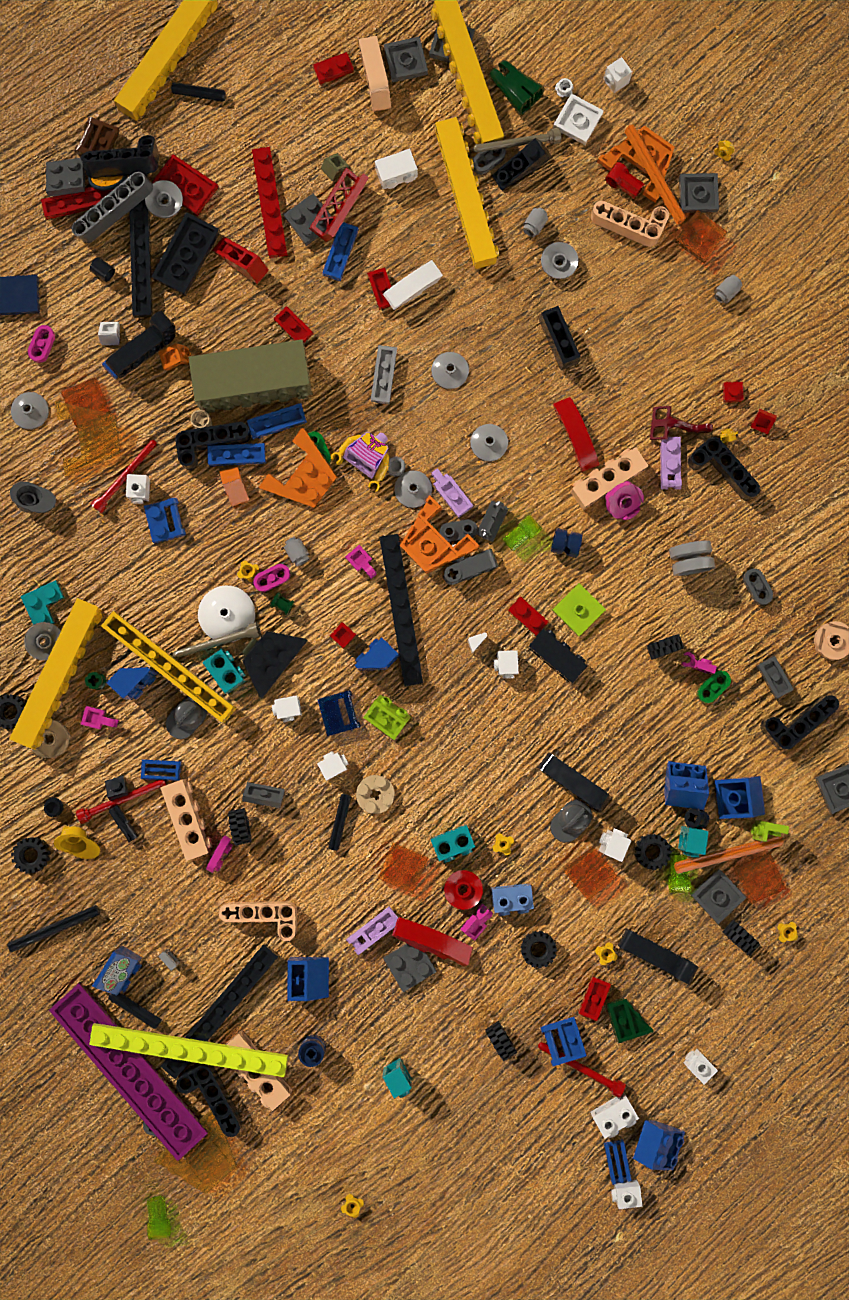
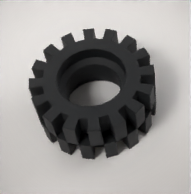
M680 634L646 645L651 660L684 649Z
M11 694L0 697V727H3V729L15 728L26 705L25 699ZM10 704L17 708V715L13 719H7L4 715L5 707Z
M245 808L229 811L228 821L234 845L251 843V830Z
M646 834V836H642L636 842L634 855L637 858V862L643 867L652 870L662 869V866H666L668 864L667 861H670V854H672L670 844L661 836ZM651 844L657 845L660 849V854L656 859H649L646 856V848Z
M38 837L25 838L16 843L17 846L13 847L14 852L11 853V856H14L12 863H16L14 867L16 869L19 868L20 872L34 873L42 870L43 867L47 866V861H50L48 855L51 854V851L47 849L49 848L48 844L45 845V841L40 840ZM28 848H34L38 853V858L33 863L26 861L24 853Z
M734 920L722 931L749 956L760 946V943Z
M532 931L531 934L528 933L523 938L521 954L528 965L530 964L534 968H542L543 966L547 967L549 963L552 964L553 959L556 958L557 948L554 940L548 933ZM542 942L545 944L546 952L543 956L536 957L532 954L531 947L534 943Z
M499 1021L485 1029L487 1036L503 1061L517 1053Z

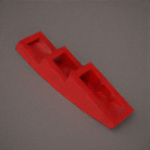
M399 917L392 934L395 938L423 953L428 951L443 960L449 958L463 967L469 964L473 947L435 929Z

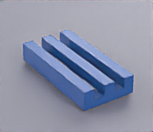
M142 759L141 779L179 781L182 761ZM146 764L176 765V769L146 767ZM145 771L175 773V777L145 775Z
M624 1140L605 1142L604 1148L612 1185L617 1182L632 1181ZM617 1145H620L626 1174L624 1176L622 1175ZM611 1146H613L618 1177L614 1175L609 1150Z

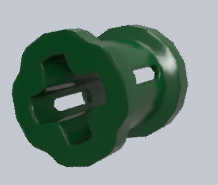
M278 592L272 600L270 607H275L288 616L295 601L286 599Z
M91 672L85 677V684L90 689L101 690L107 684L106 677L101 673ZM96 678H98L99 682L93 684V680H96Z

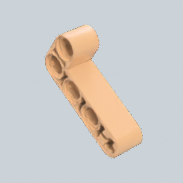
M377 36L358 39L369 87L372 111L391 109L389 85Z
M605 201L595 203L591 213V220L596 225L648 247L657 244L669 218V212L665 207L655 208L650 219L647 220ZM656 216H659V217H661L663 220H662V221H659V220H657L655 217H656ZM614 218H619L621 222H615ZM631 226H637L638 230H633ZM648 233H653L656 237H650Z
M290 901L228 902L219 910V917L224 922H278V936L283 941L292 940L297 933V907ZM264 907H270L273 910V915L266 916L263 913ZM283 907H290L292 915H284ZM229 908L230 911H237L239 909V912L233 913L229 917L225 910ZM244 908H252L253 916H246ZM289 926L293 931L292 935L286 936L283 933V927Z

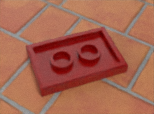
M172 154L152 181L153 184L160 180H166L177 185L183 196L182 206L197 217L219 188L217 183L174 154Z

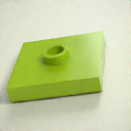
M580 583L552 609L578 637L606 610Z

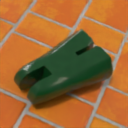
M502 60L498 64L500 71L493 68L489 75L517 113L524 115L542 97L545 88L534 79L522 73L510 62Z

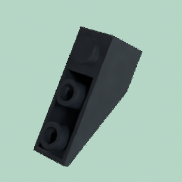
M535 138L493 173L492 176L503 191L538 170L552 156L543 142Z

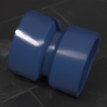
M556 528L551 552L557 554L565 552L566 556L577 558L583 534L573 531L568 534L567 530Z
M318 1035L307 1036L303 1040L298 1052L301 1063L307 1067L319 1065L326 1052L325 1041Z

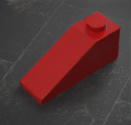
M223 237L212 250L243 276L256 284L269 271L258 255L226 237Z

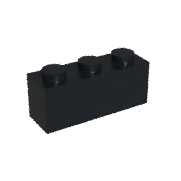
M559 305L541 312L539 322L560 370L562 371L577 365L581 356Z
M543 628L527 648L570 685L573 684L586 669V660L579 654L575 656L570 651L571 647L563 641L560 643L555 639L557 636L551 630L547 629L546 631Z

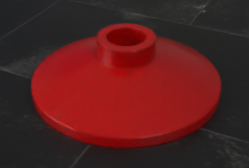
M460 870L447 878L444 885V894L450 905L457 909L467 910L479 903L483 894V886L476 874L471 871ZM461 886L467 887V891L464 893L460 892L459 889Z

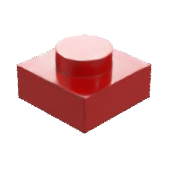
M724 382L722 384L723 402H742L744 400L743 382Z
M759 408L750 427L768 434L776 421L777 415Z
M341 622L329 636L344 649L355 638L356 634Z

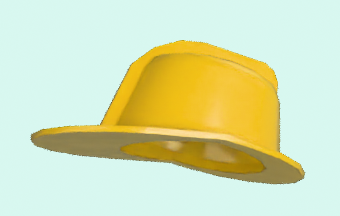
M64 826L61 835L55 838L53 842L56 849L82 859H93L100 853V847L97 843L88 839L83 828L76 826Z

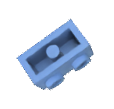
M530 883L491 887L493 909L499 916L510 915V911H518V914L529 913V909H534Z

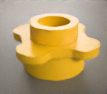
M724 140L718 142V148L714 150V153L725 161H729L735 149L730 141Z
M732 428L721 431V434L717 435V438L720 437L723 443L734 441L738 431L735 432Z
M243 561L237 576L240 579L245 578L249 582H253L259 567L256 564L252 565L247 561Z
M501 833L495 836V845L492 847L493 851L509 855L514 839L511 836L505 837Z
M794 922L778 924L777 929L780 933L778 939L780 942L784 943L798 939L797 925Z
M607 942L605 946H598L595 949V953L600 958L599 963L601 965L616 961L618 958L613 950V944Z
M352 1194L346 1195L345 1204L341 1206V1211L348 1216L357 1218L360 1208L364 1206V1201L361 1198H355Z

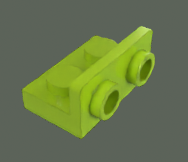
M379 695L363 718L395 740L411 716L408 715L405 709L393 704L388 697Z
M756 820L751 828L753 839L767 842L768 834L781 837L782 833L788 834L789 826Z

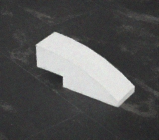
M433 260L400 280L384 292L383 295L393 310L422 294L425 289L436 284L443 275Z

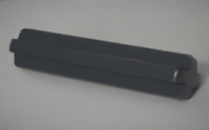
M173 82L171 85L173 94L222 102L226 99V92L222 89Z
M343 793L340 796L328 847L330 850H339L351 795Z
M110 993L108 999L151 1028L156 1029L161 1023L159 1017L122 993L118 995Z

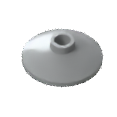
M160 180L153 183V190L145 198V203L153 215L159 218H169L180 211L183 204V196L177 185L170 181ZM167 199L168 203L162 204V201Z
M555 242L547 246L543 251L541 265L548 276L555 279H565L576 271L578 255L571 245L564 242ZM556 261H561L562 265H556Z
M445 352L434 360L431 369L432 377L442 388H458L468 378V363L458 353ZM453 366L454 370L448 371L447 367Z
M26 392L19 395L11 406L12 419L18 426L24 429L40 427L45 423L49 415V407L46 400L34 392ZM30 406V410L25 412V408Z
M482 425L472 434L470 441L471 449L475 456L483 461L498 460L507 450V435L497 425ZM491 438L493 443L488 444L486 439Z
M407 471L400 475L395 483V496L402 505L408 508H418L426 503L429 495L431 496L432 484L429 478L422 472ZM415 485L417 489L415 491H411L410 486Z
M48 622L34 624L28 629L24 637L26 651L35 659L47 660L60 635V629ZM42 637L45 638L44 644L39 643V639Z

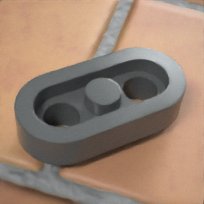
M506 149L478 153L473 158L474 171L481 175L489 172L504 160ZM479 164H484L485 166H484V167H479L478 165H479Z
M472 520L449 522L443 524L440 528V534L449 543L460 541L467 534L474 538L477 533V525ZM466 526H470L471 531L466 532L464 528ZM451 529L453 533L447 535L445 531Z
M755 568L746 571L743 576V582L754 602L759 605L769 603L773 598V591L763 573ZM750 576L755 577V582L750 581ZM760 592L764 594V599L759 597Z

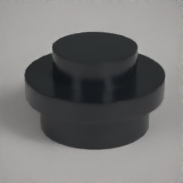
M50 798L44 804V812L50 817H57L64 810L63 802L58 798Z

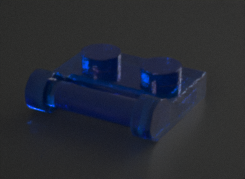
M351 690L317 699L327 736L361 727L360 722L357 721L352 703ZM339 699H344L350 721L348 725L344 724L338 702Z

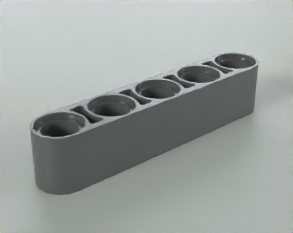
M141 172L133 173L73 223V234L84 243H91L150 195L153 190L152 182Z

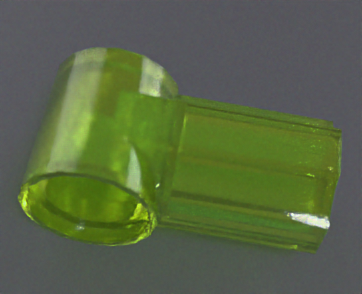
M529 514L503 540L514 552L528 539H532L543 528Z
M672 854L670 855V876L668 877L669 892L690 893L691 880L688 871L678 874L674 869V864L678 861L686 860L687 855Z
M159 1195L148 1198V1239L169 1238L171 1235L170 1219L167 1218L165 1196Z

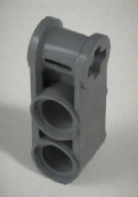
M488 549L447 567L443 577L447 584L455 585L477 577L482 573L492 571L498 568L499 565L492 549ZM450 571H452L453 574H457L455 579H453L452 577H448Z

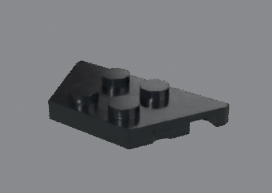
M267 630L263 633L242 660L260 698L264 697L308 640Z

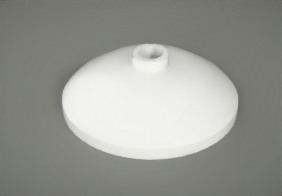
M219 586L209 591L201 600L198 608L199 624L206 635L216 639L245 630L249 624L254 623L255 607L251 598L243 590L234 586ZM224 609L228 610V614L226 616H222L221 614L222 610Z

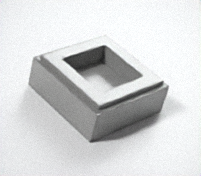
M166 949L158 956L171 971L180 964V961L169 949Z

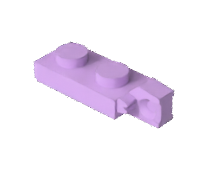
M438 468L432 472L431 475L436 481L433 484L435 489L458 518L474 507L451 476L449 477L448 474L443 476Z

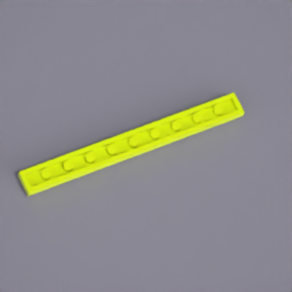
M97 1023L92 1025L89 1044L285 1077L288 1055Z

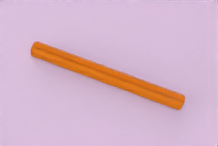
M633 124L627 126L625 134L676 224L683 223L686 216Z
M782 836L769 837L767 842L757 840L701 855L699 858L693 857L678 861L674 864V869L678 874L777 848L782 846L784 841Z

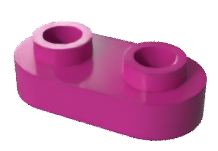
M39 326L35 330L29 345L28 356L36 363H42L47 360L55 341V332L49 326ZM49 334V337L44 339V335ZM41 351V356H37V353Z
M277 564L258 573L254 577V586L260 592L270 591L289 580L290 570L284 564ZM280 571H283L284 576L281 578L278 577V573ZM267 580V585L261 586V581Z
M224 835L206 867L207 871L214 873L216 870L218 872L222 867L224 861L221 859L225 853L228 854L233 846L231 843L232 839Z

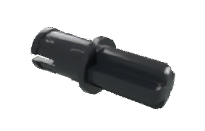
M118 805L109 810L110 815L118 825L117 829L120 828L128 843L139 837V834H137L130 823L131 820L127 819Z

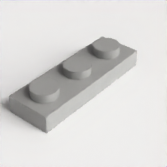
M378 345L371 402L390 404L397 347Z

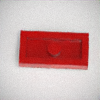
M347 52L313 64L319 85L354 72Z
M385 267L368 272L367 275L379 310L390 307L391 305L383 295L384 292L392 287Z
M287 306L273 318L274 322L294 341L303 339V343H305L313 335V331Z
M521 596L508 609V612L534 636L549 622Z
M592 976L578 1013L598 1021L611 983Z

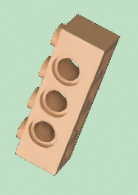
M636 447L632 450L630 448L620 453V458L614 460V458L610 459L604 464L605 467L599 471L597 468L588 474L589 478L584 481L580 479L573 484L570 492L582 510L605 497L618 484L631 480L647 469L648 464ZM619 464H626L628 471H622ZM604 474H610L613 480L606 481ZM588 484L596 485L597 491H590Z
M182 779L160 787L186 861L212 852L210 849L213 847L209 836L206 837L204 832L206 829L203 818L200 819L197 812L200 811L198 802L193 800L191 795L193 793L191 783L187 782L186 779ZM180 795L186 799L184 806H180L177 803ZM185 814L192 816L191 824L184 822ZM192 832L197 833L199 836L197 843L192 842L190 839Z
M242 1030L225 1044L258 1050ZM235 1069L238 1076L246 1079L249 1089L253 1093L257 1092L261 1097V1103L272 1111L291 1095L292 1089L282 1077L261 1073L253 1075L249 1071ZM270 1083L273 1089L268 1091L264 1088L263 1084Z

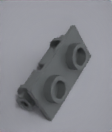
M491 501L476 535L493 542L509 508L505 507L504 503L500 501Z

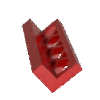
M346 167L309 229L325 242L334 238L369 177L364 173L358 177ZM346 175L354 181L351 187L345 186L344 178ZM343 191V201L337 202L336 192ZM328 206H334V216L328 217L326 211ZM318 221H325L326 230L324 233L316 227Z

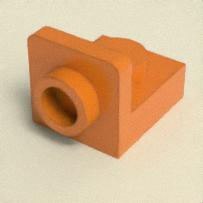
M176 343L159 351L163 370L168 371L181 364L189 365L188 357L191 356L188 347Z

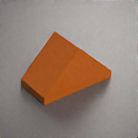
M237 465L219 471L222 485L232 507L250 501Z

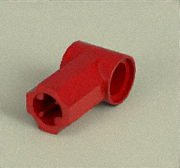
M617 162L605 177L606 182L615 189L620 188L633 199L639 195L645 185L630 174L627 166L621 162Z

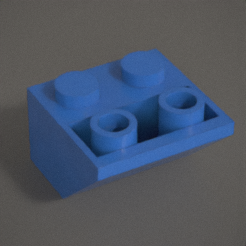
M382 637L380 640L376 638L368 646L370 650L366 654L362 652L356 658L354 666L359 671L387 670L399 657V653Z
M148 667L120 668L106 683L123 699L136 700L143 694L144 691L142 689L146 685L150 686L156 680L158 672Z
M668 761L664 788L665 805L704 810L709 796L706 766Z
M290 957L288 959L287 1001H311L328 998L329 957Z
M645 1120L633 1159L651 1170H673L678 1162L679 1150L684 1143L685 1131L658 1121Z

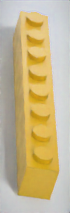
M217 0L182 1L114 99L119 111L135 121L144 115L146 107L155 99L159 88L164 86L168 75L175 70L177 62L186 54L190 43L195 41L201 27L203 28L206 25L210 14L216 11L218 6Z
M434 0L431 16L433 21L437 23V34L439 39L443 41L444 54L449 58L450 71L455 75L456 89L462 95V106L467 110L469 126L473 127L474 141L476 144L502 141L504 134L458 1Z
M457 117L436 122V137L474 269L494 265L499 256L497 245H494L492 241L494 239L493 230L488 227V212L483 210L482 204H484L482 193H479L477 189L479 187L477 175H473V160L468 158L469 147L467 141H464L462 137L464 135L462 123H458Z
M79 598L76 599L9 738L10 740L33 750L41 746L44 740L43 734L52 723L51 717L54 711L56 712L60 707L61 701L59 700L62 694H65L69 688L68 681L77 671L78 666L76 665L79 658H83L86 652L85 646L93 638V629L102 619V610L99 607Z
M113 611L101 625V627L220 722L225 723L237 709V707L119 613Z

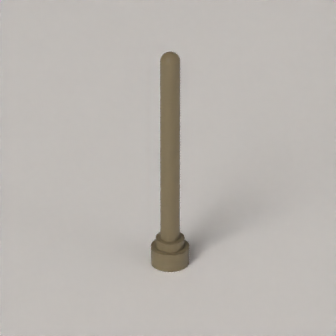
M553 128L547 131V134L477 144L474 146V151L484 152L528 145L535 138L542 142L548 141L552 145L561 143V131L559 128Z
M257 622L251 623L245 630L174 651L173 657L180 658L245 637L255 639L261 637V629Z

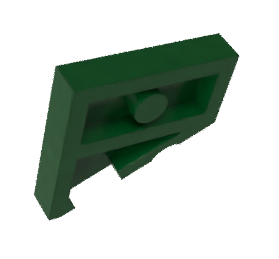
M622 998L606 1003L617 1043L654 1032L627 999Z

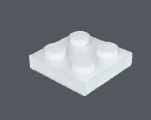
M571 93L553 128H559L561 133L586 145L604 111Z

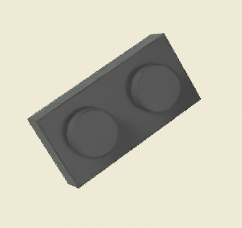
M775 656L756 665L775 699L794 690Z
M247 782L242 801L281 808L285 789Z

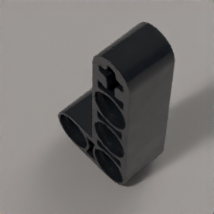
M145 135L138 140L137 148L87 151L81 155V161L86 175L90 178L132 175L135 172L143 174L155 172L158 168L160 155L155 138L151 135Z
M158 311L151 317L148 329L108 357L106 364L118 378L126 376L174 340L176 336L175 325L163 311Z
M235 422L181 431L175 437L179 463L185 469L193 470L198 465V450L208 449L207 446L246 443L251 438L250 429L243 422ZM240 430H244L242 436L239 435ZM222 432H226L227 437L225 439H219V434ZM203 435L209 436L206 442H200V438ZM184 438H190L187 445H181ZM188 456H192V461L188 464H185V458Z
M709 438L689 456L688 465L694 470H699L710 462L741 499L750 501L760 493L759 483L719 438ZM713 444L716 447V451H711L708 445ZM694 456H699L702 459V463H697L694 460ZM721 458H725L728 461V466L721 463ZM734 472L740 474V480L734 478ZM749 488L752 489L750 493L747 492Z
M833 695L822 696L786 726L779 718L770 717L762 720L760 728L777 749H791L839 708V700ZM826 701H829V702H830V703L828 704L829 707H828V708H823L824 706L827 705V702H826ZM812 711L816 714L815 721H812L810 719V713ZM770 721L775 724L773 731H770L768 728ZM797 724H800L802 727L800 734L795 731ZM782 736L787 738L785 746L780 742Z
M550 752L547 753L537 767L600 814L612 799L606 791Z
M626 928L618 944L620 948L672 974L675 978L688 985L691 984L699 968L688 959Z
M199 1063L185 1071L177 1080L176 1087L178 1091L187 1094L199 1087L222 1132L227 1137L236 1136L242 1127L243 1121L215 1067ZM200 1069H207L209 1076L201 1075ZM188 1078L191 1081V1086L184 1085L183 1079ZM215 1086L218 1089V1093H211L209 1087ZM225 1104L228 1110L221 1111L218 1105ZM229 1123H231L232 1125H233V1124H236V1127H235V1128H234V1126H231V1127H230V1126H229Z

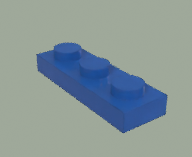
M344 222L341 224L322 273L323 276L341 282L359 231L358 227Z
M300 403L249 419L247 423L254 440L305 424L307 421Z
M264 443L207 446L209 466L266 464Z

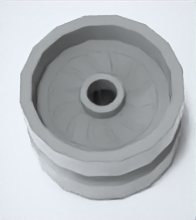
M711 541L689 542L670 548V559L679 561L672 565L673 575L685 576L715 569L714 558L705 556L712 552Z

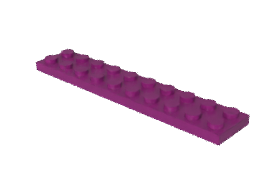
M81 982L49 1009L57 1021L177 1161L208 1134L209 1131L143 1054L89 1045L92 1025L94 1023L119 1026Z

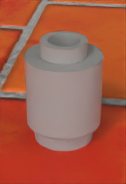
M533 208L523 223V232L532 238L539 235L548 221L547 212L542 208Z
M735 275L727 277L714 290L715 299L720 303H728L741 290V280Z
M293 537L285 542L284 549L292 563H295L297 567L310 560L308 557L309 553L300 538L296 539Z

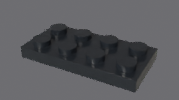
M186 212L152 274V279L186 296L220 234V229Z

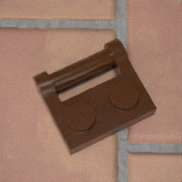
M89 117L86 122L88 125L81 141L74 149V152L80 156L87 151L112 149L120 132L118 127ZM98 128L89 149H87L86 147L94 129Z

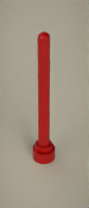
M151 440L102 497L94 499L90 505L102 514L107 509L108 500L127 480V474H132L156 447L157 442Z
M157 780L129 792L127 796L107 801L90 809L80 808L76 810V816L81 825L92 819V816L165 786L166 780Z
M540 1042L538 1048L551 1055L548 1045ZM558 1051L560 1058L565 1056L564 1053ZM576 1060L565 1063L608 1087L611 1094L617 1098L622 1096L626 1087L624 1082L620 1080L612 1081Z

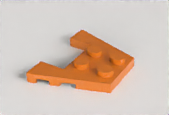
M643 126L637 131L665 179L675 146L646 126ZM628 137L618 146L616 145L611 148L606 154H602L597 160V163L610 171L619 159L623 157L648 175ZM652 180L642 193L654 203L658 201L660 195Z
M301 428L292 442L307 453L306 457L286 484H283L272 474L268 473L259 488L315 508L338 477L314 441H312L306 429Z
M430 495L426 499L423 509L419 511L416 521L411 525L400 544V547L426 574L480 548V545L469 534L452 547L429 523L442 510V507Z

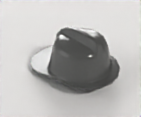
M24 481L15 483L11 487L10 498L18 509L23 512L46 513L55 507V495L45 488Z
M185 698L167 717V731L174 738H188L203 723L207 716V710L192 698Z
M574 800L567 803L551 821L550 828L554 838L560 842H571L576 839L589 826L592 819L591 809L583 801Z

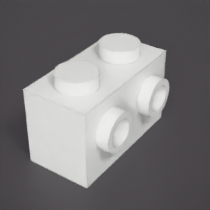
M410 149L375 161V170L382 189H392L400 183H409L418 178L417 166Z
M615 828L613 832L607 830L606 833L603 832L599 843H601L599 852L622 862L631 840L627 838L628 834Z
M624 1092L620 1098L615 1097L590 1112L604 1139L616 1136L619 1130L624 1127L629 1128L633 1126L636 1120L639 1119Z

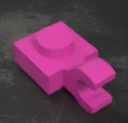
M360 545L345 556L357 572L363 569L371 579L377 575L376 571L369 564L372 558Z
M684 653L685 656L690 658V662H681L683 667H691L710 675L715 674L717 666L712 665V661L701 658V661H697L692 653Z
M86 706L81 725L100 730L102 725L117 728L119 720L105 717L106 711Z
M484 904L479 905L477 915L472 914L461 930L475 941L487 927L485 922L492 917L493 912L487 909Z

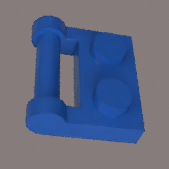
M170 498L144 506L153 543L186 535L178 511V498ZM170 507L175 531L173 532L170 531L165 510Z
M574 1017L540 1027L541 1032L545 1035L552 1057V1067L587 1056ZM557 1029L565 1054L561 1058L559 1057L551 1031Z

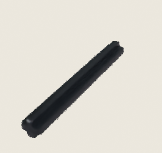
M97 905L13 940L7 944L10 952H14L100 915L99 907Z

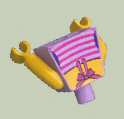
M366 432L364 435L349 437L339 448V452L331 455V460L339 456L336 465H341L345 459L371 479L375 477L368 487L370 489L371 485L376 483L378 487L375 492L380 489L379 482L384 479L389 469V455L387 454L389 448L385 444L388 438L381 432L376 437L369 432Z

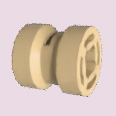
M196 410L191 415V423L195 429L210 427L213 424L210 416L204 410Z

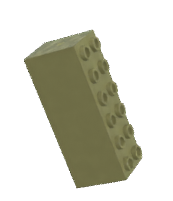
M303 339L188 357L195 403L200 410H204L207 413H213L217 409L232 410L236 406L247 408L256 403L267 405L271 401L276 400L286 402L290 398L295 397L305 399L309 395H313Z

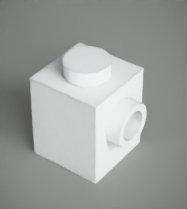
M621 57L606 67L603 79L612 92L615 93L629 84L632 70Z
M127 474L126 497L134 504H143V501H149L150 478L147 475Z
M518 651L497 652V660H494V671H498V675H502L503 679H512L514 675L519 674Z
M299 696L274 700L275 704L272 705L273 715L277 716V719H283V722L293 721L295 716L302 715Z
M333 751L324 755V760L317 763L326 781L348 770L346 766L349 764L344 754L340 755L339 752L334 754Z
M698 1049L689 1052L683 1062L703 1084L718 1071Z
M637 1180L614 1184L611 1196L612 1201L616 1202L618 1209L643 1207L641 1189Z

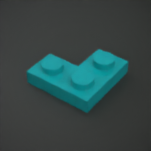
M55 580L22 595L21 599L34 625L40 622L55 624L48 606L65 599L58 581Z

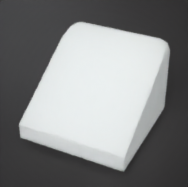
M100 322L98 337L101 345H119V322Z
M487 633L468 638L471 653L485 640Z

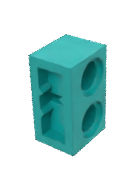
M220 649L202 663L224 694H229L246 681L244 679L246 674L240 666L236 668L232 662L235 659L229 651L225 652ZM219 658L225 660L222 668H217L216 661ZM234 673L236 680L234 683L229 684L227 676Z
M466 824L430 838L438 860H443L444 863L454 860V856L457 854L467 855L473 852L472 848H475ZM466 836L468 843L465 846L458 845V837ZM440 844H449V852L441 853L439 851Z
M681 826L678 849L683 850V854L699 858V854L705 855L709 831Z
M399 1058L383 1068L382 1078L393 1098L395 1099L398 1096L403 1098L408 1095L410 1089H412V1077L402 1059Z

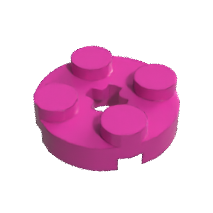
M629 481L618 484L605 496L607 511L616 519L629 520L639 513L641 502L643 503L644 501L642 490ZM625 498H628V499L626 500V504H625V505L622 504V501H623Z

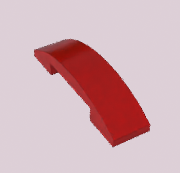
M571 397L553 403L559 421L562 422L573 447L581 472L583 473L598 467L600 464L592 440Z

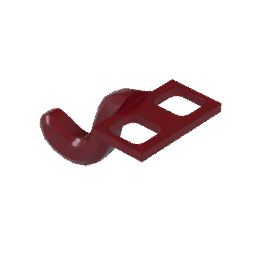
M672 406L653 407L649 440H668L669 429L673 427L692 433H709L713 431V425L710 423L691 424L671 417ZM659 409H667L665 419H656ZM657 427H665L663 437H654Z

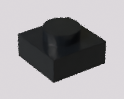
M124 775L105 781L107 798L110 801L129 795Z

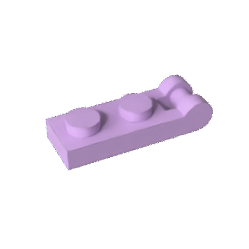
M668 437V440H660L661 489H681L682 487L681 437ZM668 476H674V480H668Z
M388 906L351 934L346 940L354 946V951L359 955L395 927L398 916ZM361 935L365 939V942L362 944L358 940Z

